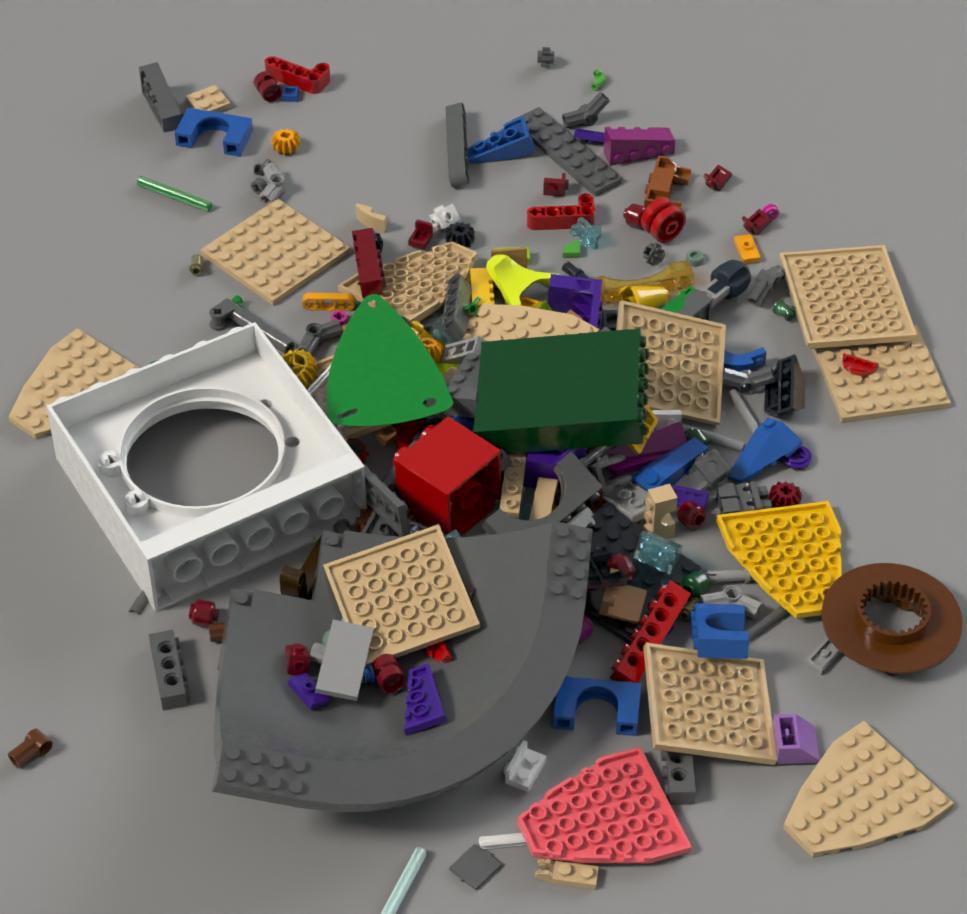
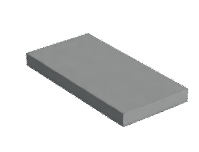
M338 620L332 621L315 693L357 701L373 635V627Z

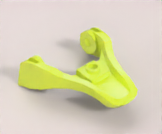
M494 255L486 264V269L503 295L506 305L521 306L519 296L534 283L538 282L549 289L550 277L553 273L536 272L524 268L507 255Z

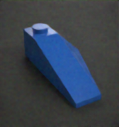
M524 116L507 122L503 125V129L497 133L495 131L490 134L491 137L485 141L480 140L469 147L468 163L520 158L535 152L534 142Z
M767 418L751 436L731 468L732 472L727 479L744 483L761 473L763 467L769 464L771 466L777 463L776 460L780 457L785 456L787 458L803 444L802 440L784 422Z
M694 437L641 467L630 481L647 492L648 489L659 486L675 485L693 466L694 460L702 453L705 454L709 448Z

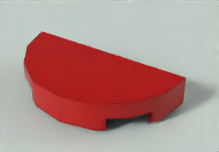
M843 353V367L854 375H870L879 367V363Z
M445 641L425 647L428 655L436 662L446 663L453 660Z

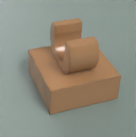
M389 425L373 431V437L379 440V444L386 448L396 440L397 429Z

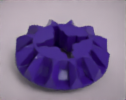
M800 446L787 458L782 456V462L785 463L786 467L791 466L793 470L796 467L802 470L803 467H808L812 461L811 452L804 446ZM798 454V460H794L795 456Z

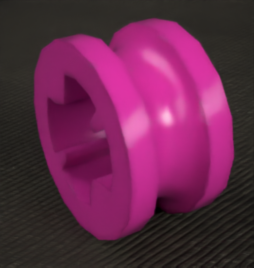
M773 203L765 205L762 209L772 221L780 214L777 206Z
M339 310L332 313V321L341 319L339 320L341 327L348 323L346 312Z

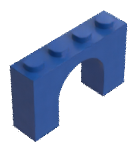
M188 107L175 131L176 146L193 148L198 136L203 132L221 130L227 133L223 140L224 154L241 157L253 132L252 118Z
M695 603V611H691L693 650H697L698 658L748 659L749 638L748 631H744V605Z
M565 676L556 694L553 729L574 731L578 707L587 700L602 699L611 703L617 711L616 734L637 736L641 683Z

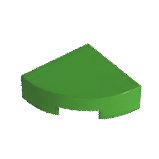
M580 241L567 244L563 249V257H580Z

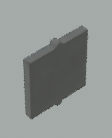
M474 844L449 867V870L458 876L461 882H465L477 890L502 867V864L493 858L490 852H485L478 845Z

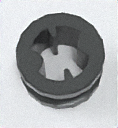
M261 177L256 178L251 183L252 190L258 195L267 186L266 181Z

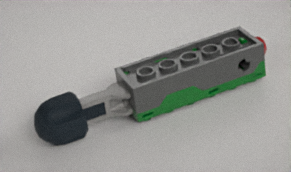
M729 260L712 271L710 275L711 282L704 288L697 290L689 286L682 290L674 299L669 300L661 310L711 321L712 309L724 298L729 300L731 297H738L747 289L751 282L749 267L742 261Z

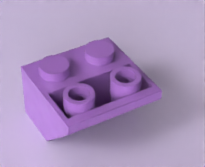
M774 714L773 731L777 764L818 763L820 758L815 726L796 714Z

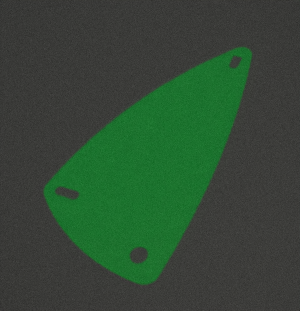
M371 294L366 296L348 322L331 363L326 396L327 416L331 423L345 426L387 425L424 418L451 408L453 400L448 387L430 353L412 328L380 295ZM374 300L377 306L370 308L368 302ZM433 398L436 400L435 405L431 407L423 405V402L427 399ZM357 409V412L341 419L337 418L339 414Z

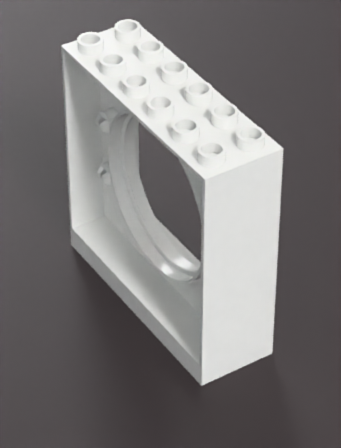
M256 322L244 327H235L227 334L209 341H200L192 348L174 355H165L157 362L142 368L130 369L122 376L107 382L95 383L87 390L69 397H60L54 403L46 406L57 461L140 589L145 592L155 612L318 541L323 530L334 532L333 525L339 520L347 519L350 526L355 525L356 517H360V509H367L365 466ZM209 408L238 412L263 424L276 438L278 462L270 475L247 494L220 504L182 506L158 500L139 489L132 482L127 471L128 452L144 431L162 419L189 410Z

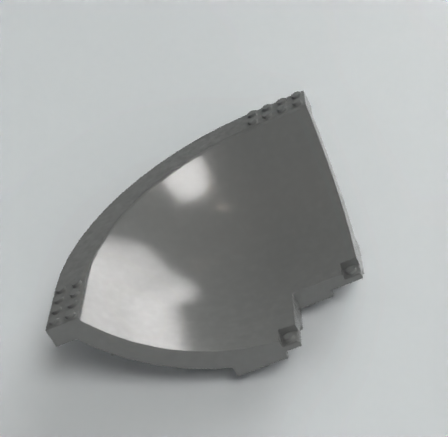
M552 521L551 523L502 534L445 538L480 623V628L445 640L453 658L452 661L446 663L436 662L431 659L425 648L397 657L396 660L406 677V684L396 693L388 694L383 692L375 678L374 683L368 681L365 685L361 684L357 701L327 695L329 698L328 705L310 710L288 685V679L298 675L287 674L288 659L285 655L286 645L299 643L306 646L310 654L315 642L323 644V635L331 629L332 621H341L343 618L323 565L401 537L347 530L340 534L323 530L311 600L257 589L249 592L232 588L217 668L219 674L214 722L216 770L212 792L297 808L330 812H368L402 807L436 797L463 785L489 769L511 751L542 717L558 693L572 664L581 634L586 604L593 529ZM310 660L308 675L317 684L322 664ZM429 663L447 721L406 736L404 724H406L405 711H407L408 673L410 669Z

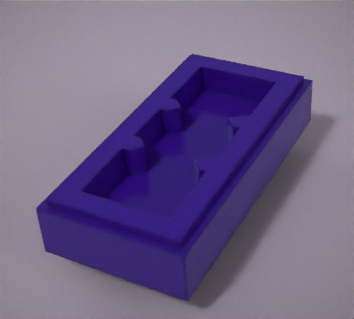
M576 128L574 138L586 139L585 142L595 143V141L604 142L605 133Z
M671 485L678 497L677 506H681L686 501H694L706 511L709 497L708 491Z
M307 673L288 679V685L310 710L328 705L329 698L327 695L315 693L317 684Z

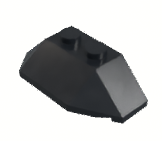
M794 354L778 360L777 367L774 369L776 382L765 385L764 412L766 414L783 416L805 408V379L797 356Z

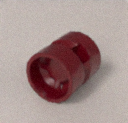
M260 72L254 78V86L265 101L273 102L281 96L282 88L271 72Z
M383 654L372 662L371 665L375 678L383 692L388 694L396 693L405 686L406 677L394 655Z

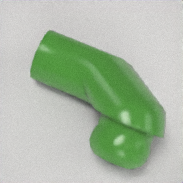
M601 69L593 71L595 81L591 84V88L594 91L598 90L606 82L605 75Z

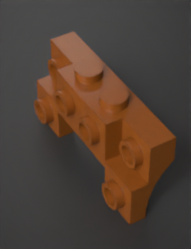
M658 156L654 171L649 174L648 183L650 184H646L644 206L647 207L654 200L665 197L681 209L682 202L671 200L670 195L674 183L688 185L691 169L677 165L669 157Z

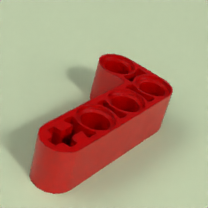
M269 56L264 60L265 71L271 72L276 81L289 86L299 87L300 90L311 94L320 93L331 81L330 66L327 63H318L310 70L275 56Z
M587 193L579 195L578 205L531 207L527 210V227L531 230L588 229L593 227L595 223L594 198L591 194Z

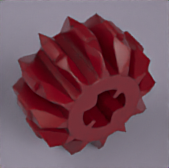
M778 481L776 485H772L768 499L771 500L772 507L777 508L800 505L802 495L799 486H795L794 482L789 484L787 481L784 483Z

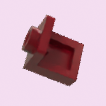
M717 165L710 175L706 173L703 175L706 181L705 184L709 188H715L719 191L733 176L730 171L720 165Z
M562 173V179L544 178L543 195L564 197V192L568 190L569 186L566 173Z
M758 209L748 219L745 216L742 217L743 227L749 233L752 231L755 235H758L772 222L771 218L761 209Z
M417 219L415 221V230L408 240V245L425 250L433 237V224Z
M299 643L286 645L285 655L288 659L287 674H308L311 656L307 647Z

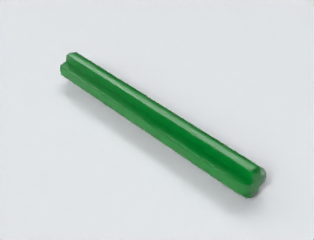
M139 176L137 179L138 186L207 212L212 209L210 201L143 176Z

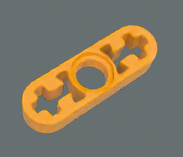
M309 292L304 294L302 298L303 308L313 311H350L354 308L355 304L354 296L349 293ZM331 300L333 303L327 304L324 301Z

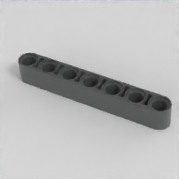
M462 102L445 107L448 175L452 188L469 184L470 182L466 112Z

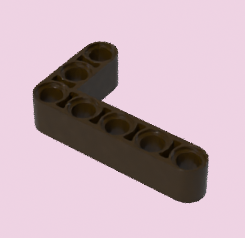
M322 535L300 570L287 565L283 567L279 579L282 595L311 600Z

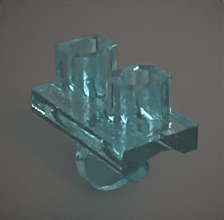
M580 217L577 224L572 225L570 231L573 237H581L580 241L584 247L590 246L594 250L598 249V240L602 236L599 225H591L583 217Z

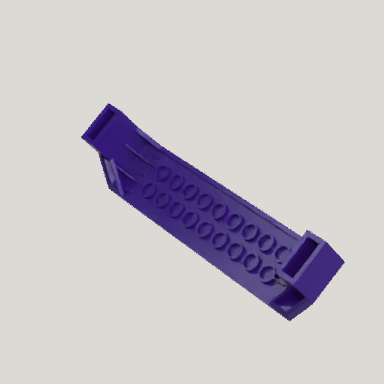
M551 274L546 310L567 313L571 309L582 317L585 322L600 330V326H597V324L599 325L601 321V313L599 312L602 311L603 301H600L602 280ZM587 448L528 452L523 486L536 488L538 478L542 477L557 479L558 489H561L559 478L553 470L554 467L570 452H573L578 459L585 457Z

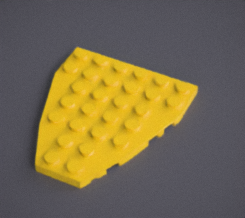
M829 501L717 515L716 522L727 549L748 570L752 578L769 596L796 619L821 615L823 600L828 589L842 576L840 557L841 528Z

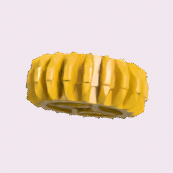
M296 348L294 352L289 350L288 353H283L281 357L303 386L310 387L309 383L315 382L314 378L317 377L318 366L315 358L309 352L304 351V349L299 351Z

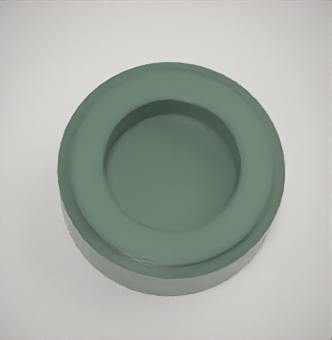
M699 250L689 251L686 255L687 264L695 267L702 265L704 254Z

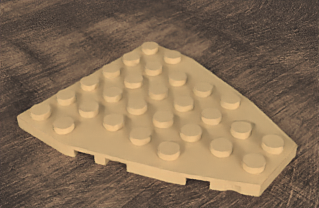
M452 241L440 246L431 247L432 251L422 254V251L419 250L395 258V263L386 264L384 262L382 264L386 288H383L384 295H381V297L409 326L413 321L419 322L437 311L446 301L448 281L451 277L461 274L464 279L466 278L470 268L473 267L478 259L477 252ZM358 273L337 285L339 292L352 294L355 300L363 301L364 298H362ZM374 300L368 302V305L372 308L377 306Z
M483 304L477 310V313L468 319L467 331L463 339L466 340L480 336L486 341L591 333L600 332V330L572 314L520 305Z
M77 328L47 352L23 386L8 416L9 422L35 439L52 434L47 405L54 403L60 397L72 396L89 389L95 383L107 382L124 375L130 369L139 367Z
M862 721L830 745L800 788L784 822L783 829L812 857H819L827 853H839L841 849L851 848L852 851L885 842V838L895 835L897 838L904 835V832L915 830V832L921 831L951 810L954 802L871 726Z

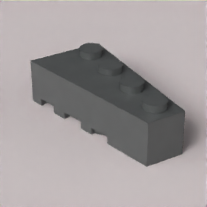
M158 62L140 66L139 74L142 94L163 132L177 129L184 115L182 110L178 108L177 101L171 93Z
M468 353L448 383L447 387L452 397L453 405L448 410L443 411L444 416L475 418L480 354Z

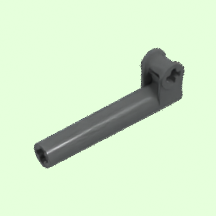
M228 298L212 307L209 311L211 316L210 327L213 330H222L232 322L242 327L256 322L276 349L285 354L289 350L293 351L295 343Z

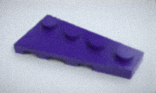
M429 663L410 669L407 685L408 696L406 697V724H404L406 736L447 721Z

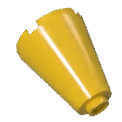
M625 286L618 293L620 301L623 300L657 309L667 304L669 299V293L664 287Z

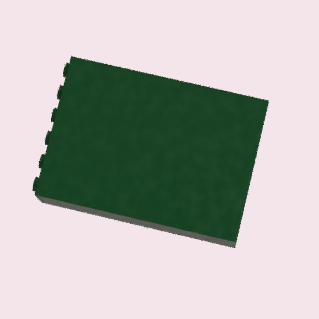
M638 328L482 342L473 432L498 449H503L506 454L643 444V436L647 434L646 424H644V420H647V410L644 406L648 404L645 390H648L646 375H649V366L646 363V360H649V349L645 348L646 337L642 336L641 329Z

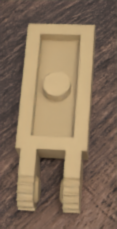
M539 858L537 861V867L545 869H539L535 872V878L538 880L552 882V884L596 889L599 866L562 861L554 862L552 859Z

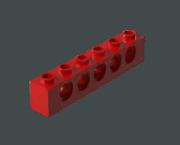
M670 581L667 586H661L656 594L659 598L657 601L653 599L647 608L650 611L649 614H644L638 623L641 625L640 629H635L629 639L632 642L630 645L626 644L620 652L623 655L621 660L617 658L612 665L613 673L610 676L612 680L638 683L645 671L643 649L645 643L661 645L691 593L673 581Z

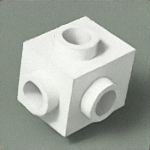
M453 204L445 207L440 205L433 209L434 213L429 215L431 223L437 231L441 229L446 231L450 224L461 219Z

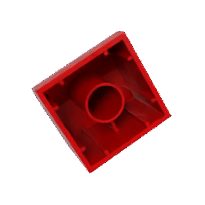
M449 416L437 426H428L416 443L409 448L402 447L394 456L393 466L395 467L396 487L409 509L424 526L432 527L439 524L442 532L455 537H462L500 505L501 450Z

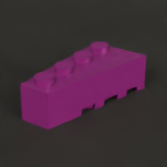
M605 127L604 155L610 166L675 153V138L669 128L649 127L648 129H641L640 127H634V129H625V127H618V129H611V127Z

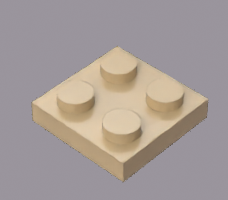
M216 85L186 95L187 103L195 109L219 113L231 108V103Z

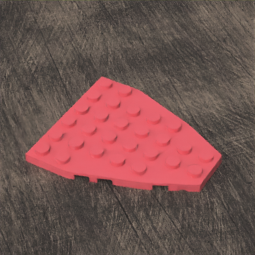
M641 747L597 759L596 764L590 768H583L579 775L574 778L569 777L545 793L544 798L540 802H535L528 811L523 812L517 818V824L532 856L537 858L577 863H654L689 853L692 849Z

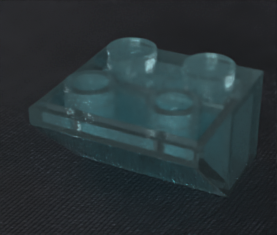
M646 529L640 534L634 558L657 568L659 571L671 574L680 557L683 546Z

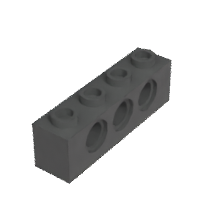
M173 630L149 634L163 711L188 706L187 698L190 697L189 686L184 685V681H187L186 671L180 667L184 665L182 653L177 652V650L181 649L179 637H174Z
M661 750V761H665V766H662L663 779H667V783H664V793L668 796L670 805L695 804L696 787L692 754Z

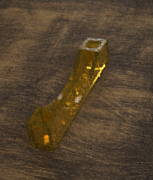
M688 260L670 263L659 273L642 279L618 280L605 276L592 277V279L602 280L600 301L606 304L620 301L618 293L625 286L664 287L668 292L686 289L689 286L693 287L694 273Z

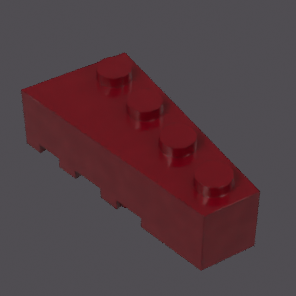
M373 228L352 231L362 298L371 294L384 295L383 288H386L381 252L380 249H376Z

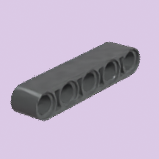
M461 274L454 275L448 281L442 329L454 342L461 340L466 334L469 309L464 310L463 307L470 304L472 287Z

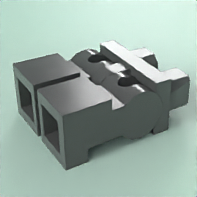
M755 481L738 485L733 483L717 484L716 501L720 515L772 508L771 500L761 501V499H768L767 486L757 487Z

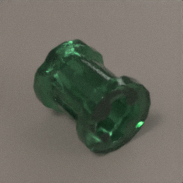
M779 299L772 310L773 313L785 317V320L788 322L796 314L795 306H789L783 299Z

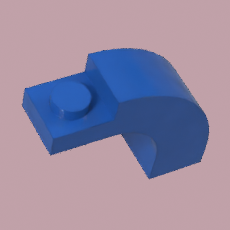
M763 347L745 354H733L724 350L723 368L738 372L743 370H751L753 372L755 368L765 365L767 352Z

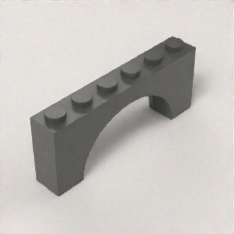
M570 452L553 469L561 484V499L558 507L552 513L543 518L528 521L513 518L499 509L485 520L482 528L489 535L524 530L551 523L552 521L567 523L572 519L571 515L574 512L580 513L586 507L585 504L589 500L593 502L600 496L599 491L603 486L573 452Z

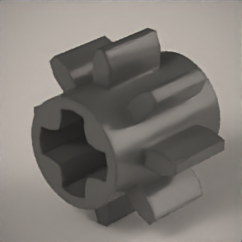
M542 47V51L538 50L537 63H541V67H549V64H554V51H550V47Z
M650 243L644 248L643 258L647 259L646 263L658 265L663 261L665 250L661 249L662 245Z

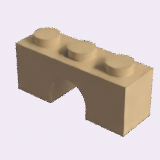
M670 484L648 489L647 498L645 499L646 512H644V517L646 521L643 528L661 540L674 537L675 522L670 512L677 510L678 497Z

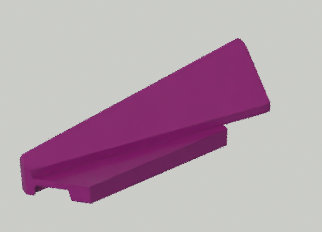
M679 421L652 432L639 455L635 454L626 445H620L607 451L603 455L623 454L626 459L603 468L610 470L611 474L620 475L640 469L687 442L682 423Z

